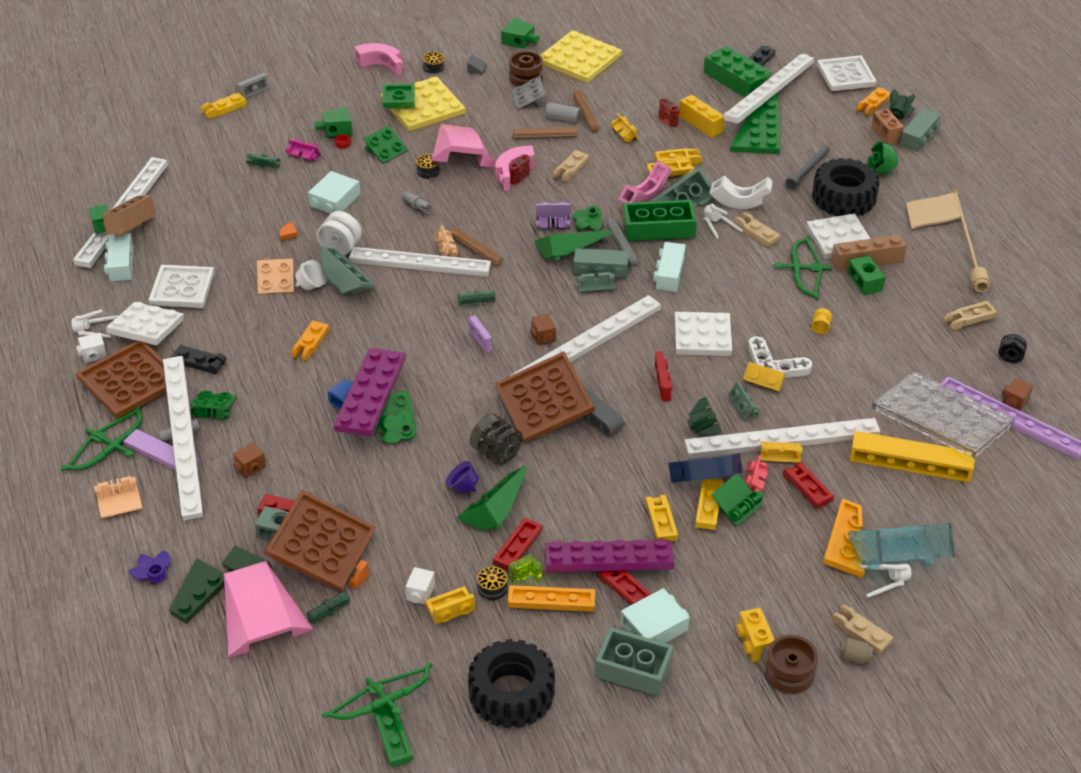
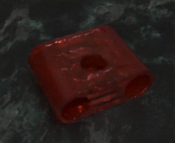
M662 98L659 100L658 118L671 127H677L680 108L668 99Z
M528 155L519 156L509 165L511 184L520 183L530 174V157Z

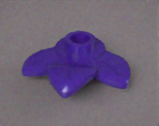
M165 550L161 551L156 558L141 554L138 559V567L130 569L129 572L135 579L159 583L167 577V568L171 564L170 556Z

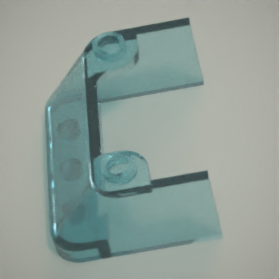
M951 523L848 532L849 541L861 564L866 565L867 569L880 568L879 564L889 562L923 560V564L936 563L935 559L955 557Z

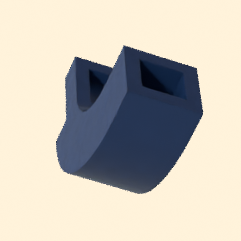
M740 453L669 463L671 483L743 473Z

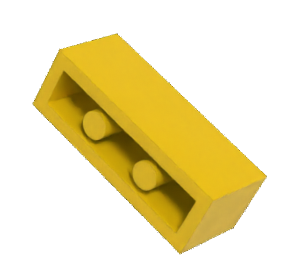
M692 94L680 100L679 117L711 138L723 133L724 115Z

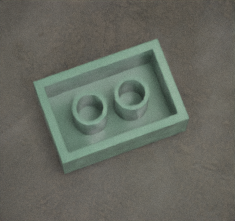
M610 627L595 661V677L659 697L673 661L674 646Z

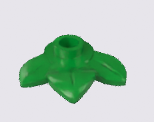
M597 206L578 210L571 217L573 220H576L577 231L588 227L593 231H600L603 226L602 211Z
M399 410L397 416L386 415L381 418V423L387 430L381 436L383 442L396 444L401 440L409 441L417 433L416 426L412 423L411 415L404 410Z

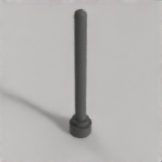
M824 146L796 175L789 176L785 181L786 187L790 190H795L800 185V179L829 151V146Z

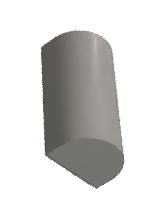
M265 73L235 85L236 93H240L245 99L269 89L267 74Z
M549 102L546 107L545 118L576 124L581 115V109Z

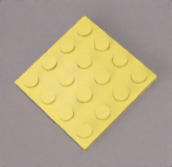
M572 30L543 52L541 56L544 66L588 83L622 56V50Z
M431 77L414 83L415 107L390 109L408 131L466 113V108L438 77Z

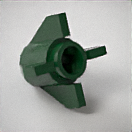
M893 89L890 93V111L897 119H903L913 114L915 108L911 103L916 96L914 94L908 97L899 95Z
M707 397L699 399L689 413L690 419L687 420L691 431L695 429L696 433L708 435L722 433L718 423L713 425V423L717 422L712 408L706 409V407L710 406Z

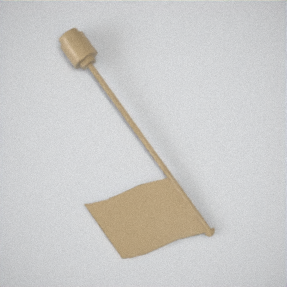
M953 190L952 193L939 197L919 199L906 203L911 230L961 218L975 267L969 273L972 287L979 293L986 292L990 286V279L987 270L984 267H978L958 198V190Z

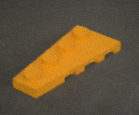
M842 498L822 563L863 578L865 568L860 567L864 560V552L862 551L863 535L861 529L863 522L861 505Z

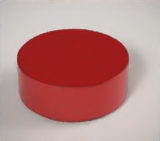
M340 134L334 139L337 148L344 149L351 145V138L346 134Z

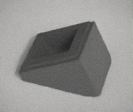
M471 55L467 62V72L483 74L486 63Z

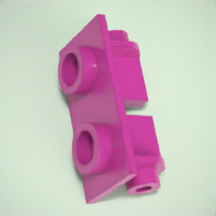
M288 139L290 146L286 147L285 152L290 156L299 158L302 153V159L314 161L317 160L318 155H322L318 146L313 143L307 144L298 139Z

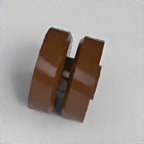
M519 51L511 55L509 58V80L511 84L516 87L522 86L539 76L541 81H543V58L540 54L533 51Z
M784 635L775 639L769 647L765 674L768 682L774 688L785 693L794 694L808 689L814 681L818 661V653L815 646L809 640L797 635Z

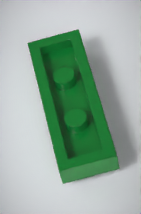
M387 704L377 710H373L372 713L390 767L413 761V755L399 714L392 713L391 707Z

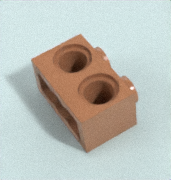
M883 109L873 114L871 128L884 143L890 145L900 143L904 126L889 109Z

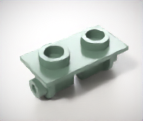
M594 273L581 274L577 279L579 292L615 289L614 273H598L597 278H595Z
M736 381L728 396L744 421L747 420L748 416H759L760 409L754 402H751L752 398L747 389Z

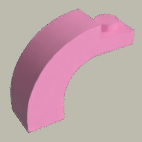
M369 43L354 47L355 60L361 67L382 64L388 66L396 76L402 75L403 62L401 60V52L396 48L380 43Z
M533 146L512 148L501 154L495 164L496 181L503 184L504 191H510V175L513 172L522 169H534Z
M657 160L647 179L635 187L626 184L618 199L624 203L649 202L666 189L667 185L665 182L673 169Z

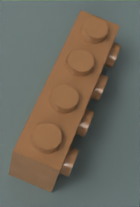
M152 195L135 196L103 213L106 233L114 234V236H123L125 232L132 231L134 227L141 226L142 222L150 221V218L156 215Z
M901 235L833 244L831 261L836 271L848 270L850 259L867 255L870 256L877 266L904 262L907 245Z

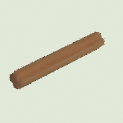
M580 90L574 91L573 97L581 109L591 131H598L599 124Z
M576 127L513 129L514 138L577 136Z
M457 227L450 229L453 238L488 261H491L494 265L499 266L502 264L503 258Z

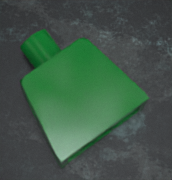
M516 17L501 31V44L525 48L530 43L537 44L539 42V35L534 34V25Z
M348 107L323 112V120L314 121L315 130H325L327 137H335L340 134L353 135Z

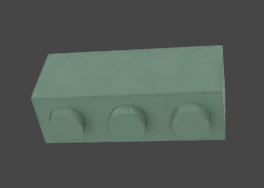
M923 108L902 131L900 145L918 151L922 146L924 147L927 140L932 138L934 132L939 130L941 114Z
M575 248L574 276L594 273L595 277H598V273L610 272L614 273L615 278H627L628 251Z

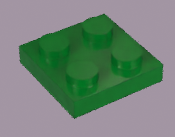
M383 84V108L415 107V84Z

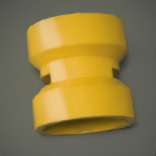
M824 308L817 309L813 315L812 330L818 334L827 333L830 329L832 313Z

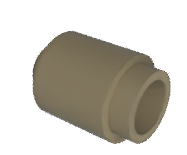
M848 637L846 642H841L839 649L842 659L859 664H869L873 653V646Z

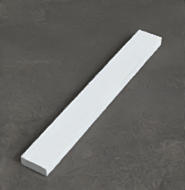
M353 247L349 256V260L357 264L488 277L491 268V261L361 247Z

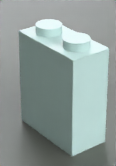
M330 171L308 192L309 206L329 214L335 211L343 212L360 195L359 181Z
M663 588L621 610L620 624L629 633L666 643L688 631L690 617L688 612L677 604L674 596L668 594Z

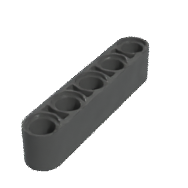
M584 387L594 405L595 411L582 418L606 437L623 428L625 422L622 416Z

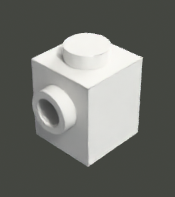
M101 332L78 338L80 344L76 346L79 357L83 356L85 363L107 357Z
M414 567L405 586L406 600L425 604V600L430 599L435 587V573Z

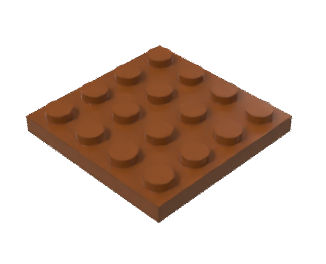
M136 341L76 372L77 379L117 419L135 410L136 407L142 406L167 392L163 359L145 342Z
M564 351L495 383L524 444L595 411L594 405Z
M301 490L266 548L264 555L341 593L376 527Z

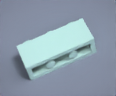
M127 232L123 236L109 234V241H106L107 253H105V260L107 264H104L105 274L109 275L110 282L132 280L133 242L131 233Z
M665 242L664 248H660L659 259L661 260H657L656 270L658 271L654 272L653 282H656V289L678 291L685 259V244Z

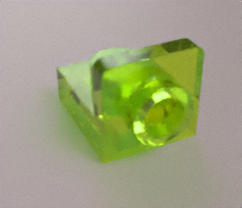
M529 554L509 564V579L512 583H515L532 575L539 582L542 580L543 567L538 560H535Z

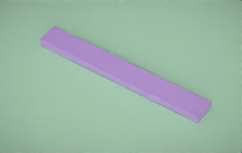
M949 376L938 386V392L1076 460L1080 459V440Z

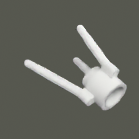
M714 204L705 207L703 211L705 217L703 220L707 222L716 239L718 235L711 221L716 222L722 219L736 230L743 232V229L722 215H727L726 211L716 207Z
M102 310L75 316V318H72V329L74 333L78 332V336L96 334L86 331L90 329L91 323L114 320L118 316L88 319L102 313ZM101 334L102 338L110 339L112 337L111 335Z
M908 564L860 565L861 568L889 570L890 579L895 581L892 584L866 594L867 598L897 586H904V581H908L911 578V568Z

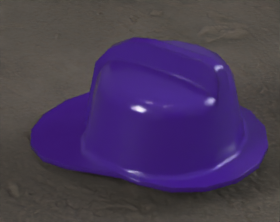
M464 461L450 472L446 479V484L450 489L452 488L457 493L463 495L469 490L476 491L474 486L478 482L479 476L470 461Z

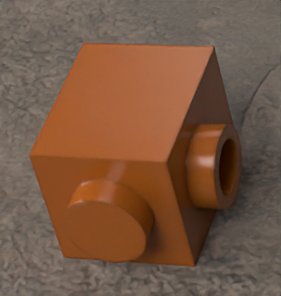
M545 314L531 317L530 333L532 339L535 338L538 345L556 342V327L550 315Z
M1015 378L1009 386L1006 385L1003 389L1002 396L1004 398L1002 403L1021 411L1030 399L1033 385Z
M254 442L233 453V467L236 472H241L245 478L266 467L264 453Z

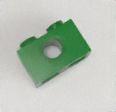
M869 255L849 260L847 274L863 295L883 291L886 281L885 275L879 270L877 264L873 262Z

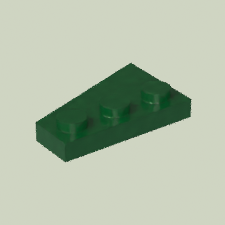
M196 558L169 609L170 615L187 624L225 587L224 573Z

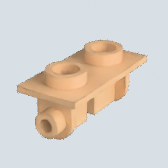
M441 225L439 231L435 234V241L437 242L439 252L442 256L456 257L459 250L456 244H454L452 233L444 230L443 225Z

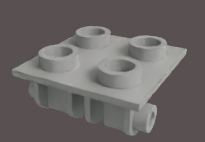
M540 76L512 90L517 109L534 101L539 106H543L546 102L544 98L546 94Z

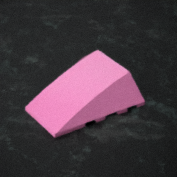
M440 125L431 161L448 162L449 153L453 151L477 154L480 166L495 168V162L473 128Z
M266 561L224 574L228 658L249 652V644L288 631L291 632L292 637L313 631L308 620Z

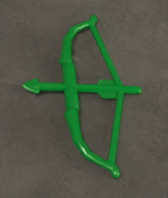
M808 235L804 239L797 240L792 246L790 255L792 264L778 262L773 264V266L780 269L793 268V278L796 281L797 287L803 293L813 296L818 300L819 295L817 292L822 271L831 270L832 266L822 265L809 241L811 238ZM806 242L817 263H810V265L799 264L797 256L798 245ZM800 269L819 271L814 292L807 290L802 285Z
M140 406L96 431L86 428L85 431L90 434V437L70 462L61 467V471L67 469L83 470L92 467L106 459V456L115 449L123 452L124 456H133L132 449H126L121 444L132 432L140 427L143 419L139 411ZM134 414L137 415L136 423L124 434H121L114 441L106 438L107 434L103 431ZM92 439L109 444L89 462L81 465H72Z
M428 663L423 668L377 682L368 677L366 678V682L369 684L367 687L330 712L322 713V718L354 719L370 714L373 710H377L387 704L391 707L392 713L401 714L402 707H398L393 701L403 696H408L421 687L429 679V669L433 665ZM424 672V676L409 686L387 695L383 692L385 687L382 684ZM367 691H370L372 694H378L381 697L351 713L337 714L338 711Z

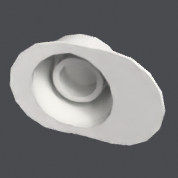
M314 260L302 263L295 274L297 280L295 286H301L307 291L328 282V278L323 274L322 265Z

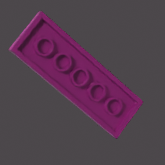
M368 349L333 425L334 431L373 436L406 360L405 352Z
M639 539L635 541L615 540L613 542L596 540L593 542L573 541L570 543L554 541L545 543L546 572L674 569V557L670 540L644 541Z

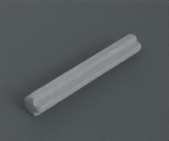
M615 218L608 219L607 225L612 230V235L621 251H628V264L630 266L637 265L638 258Z

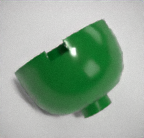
M879 141L875 143L871 148L873 153L871 157L868 156L867 164L878 175L884 176L891 173L897 167L899 162L897 152L888 143Z

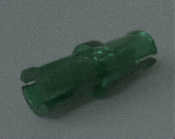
M250 153L246 156L247 159H250L246 160L247 164L259 165L262 168L272 167L278 169L280 167V164L277 163L280 162L279 158Z
M474 290L473 293H458L459 305L472 303L479 305L482 302H495L494 290L483 292Z
M343 591L330 600L325 599L321 605L308 611L307 617L312 624H315L326 616L334 615L336 610L349 604L350 598Z

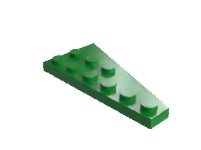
M778 92L749 114L730 147L731 152L779 154Z

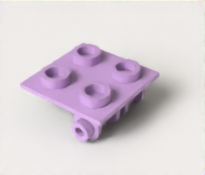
M543 202L536 204V227L548 229L549 222L551 229V221H555V229H557V221L558 228L567 229V227H570L571 203L559 202L557 204H549Z

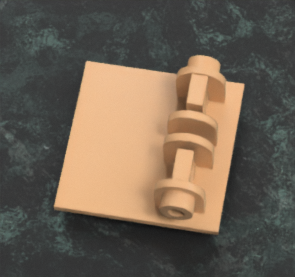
M293 259L257 260L258 294L294 292Z
M135 476L120 478L121 482L117 478V483L115 484L110 480L111 485L108 482H103L94 486L101 519L143 509Z

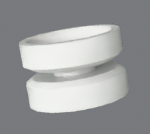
M335 211L317 229L316 237L321 247L336 248L339 253L345 256L361 238L362 230L357 220L350 214Z

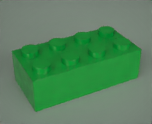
M728 46L711 53L704 60L703 73L743 97L748 96L771 78L772 74L765 67Z
M692 200L623 203L622 220L625 236L628 241L695 238L697 220Z

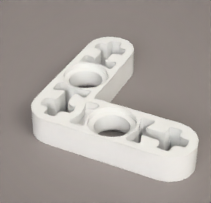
M758 336L750 338L748 350L753 363L786 374L785 378L806 376L811 373L812 362L810 359L800 357L773 361L766 341ZM762 356V357H765L766 359H765V360H761V359H758L757 357ZM781 367H787L789 370H782Z

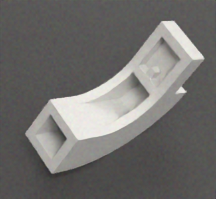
M724 175L711 184L710 195L727 207L751 209L762 204L763 196L765 197L771 192L773 181L767 177L752 187L743 188L734 185Z

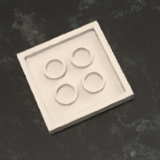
M862 55L817 60V67L831 91L876 86L877 81Z
M855 214L806 222V228L824 259L831 258L833 244L870 239Z
M161 265L149 297V305L204 308L215 273L214 267Z
M134 302L106 326L108 334L158 345L184 320V314L175 310L146 305L142 302Z
M675 312L676 355L732 356L730 313Z

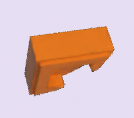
M292 222L285 224L280 230L281 241L298 237Z
M361 560L355 568L358 570L354 578L350 577L349 586L353 589L359 587L369 577L368 563L364 560Z

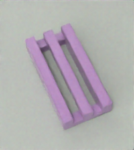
M475 315L469 317V332L486 353L491 352L492 337Z

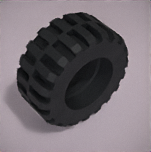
M851 158L832 159L823 163L816 170L812 197L816 205L828 214H834V216L855 214L858 217L859 215L866 214L875 206L880 184L879 176L873 168H870L866 163L863 164L860 160L855 161Z
M506 639V642L497 641L491 647L489 645L484 647L482 653L476 654L474 661L471 662L469 667L470 703L473 704L475 712L480 713V717L483 720H490L491 724L495 726L500 724L504 725V728H511V726L520 728L524 727L526 723L531 725L537 722V717L542 718L546 714V710H549L553 703L555 670L553 669L551 659L547 657V654L542 649L537 650L536 645L532 643L526 644L524 640L516 642L512 641V639ZM516 675L527 679L531 684L520 691L508 692L496 688L493 682L503 676Z

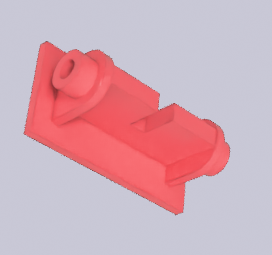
M761 455L755 461L751 460L746 469L748 475L745 477L744 482L752 492H763L764 481L769 469L765 462H760Z

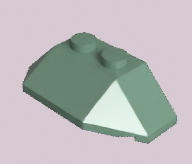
M321 247L323 274L329 279L330 283L339 288V292L346 295L348 293L358 294L374 288L375 283L354 263L339 253L336 248Z

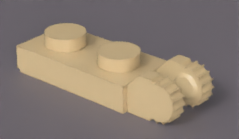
M575 150L554 170L553 178L557 179L562 175V181L567 182L589 161V155Z
M747 212L743 213L741 217L734 219V223L743 229L744 233L766 247L780 240V234L754 219Z
M984 301L947 313L944 316V321L950 323L952 330H958L963 326L995 318L998 312L988 301Z
M845 604L839 608L841 614L836 612L831 616L832 621L842 628L844 632L856 640L873 646V651L878 655L893 642V636L860 614H856L853 608Z

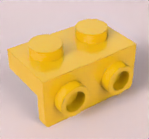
M464 586L425 600V606L436 625L474 611L475 597L473 594H469Z
M761 608L740 612L739 621L736 624V632L738 637H742L745 654H749L752 662L761 661L763 647L770 646L775 640Z

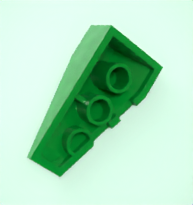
M612 230L549 235L535 240V245L545 259L552 258V261L562 260L563 256L575 252V248L581 249L612 234Z
M523 466L509 473L495 484L493 489L485 492L481 496L482 499L470 504L457 518L483 531L491 528L496 530L504 524L503 520L511 511L527 467Z

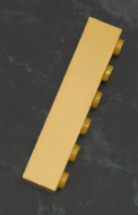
M855 431L850 461L970 482L974 470L975 452Z

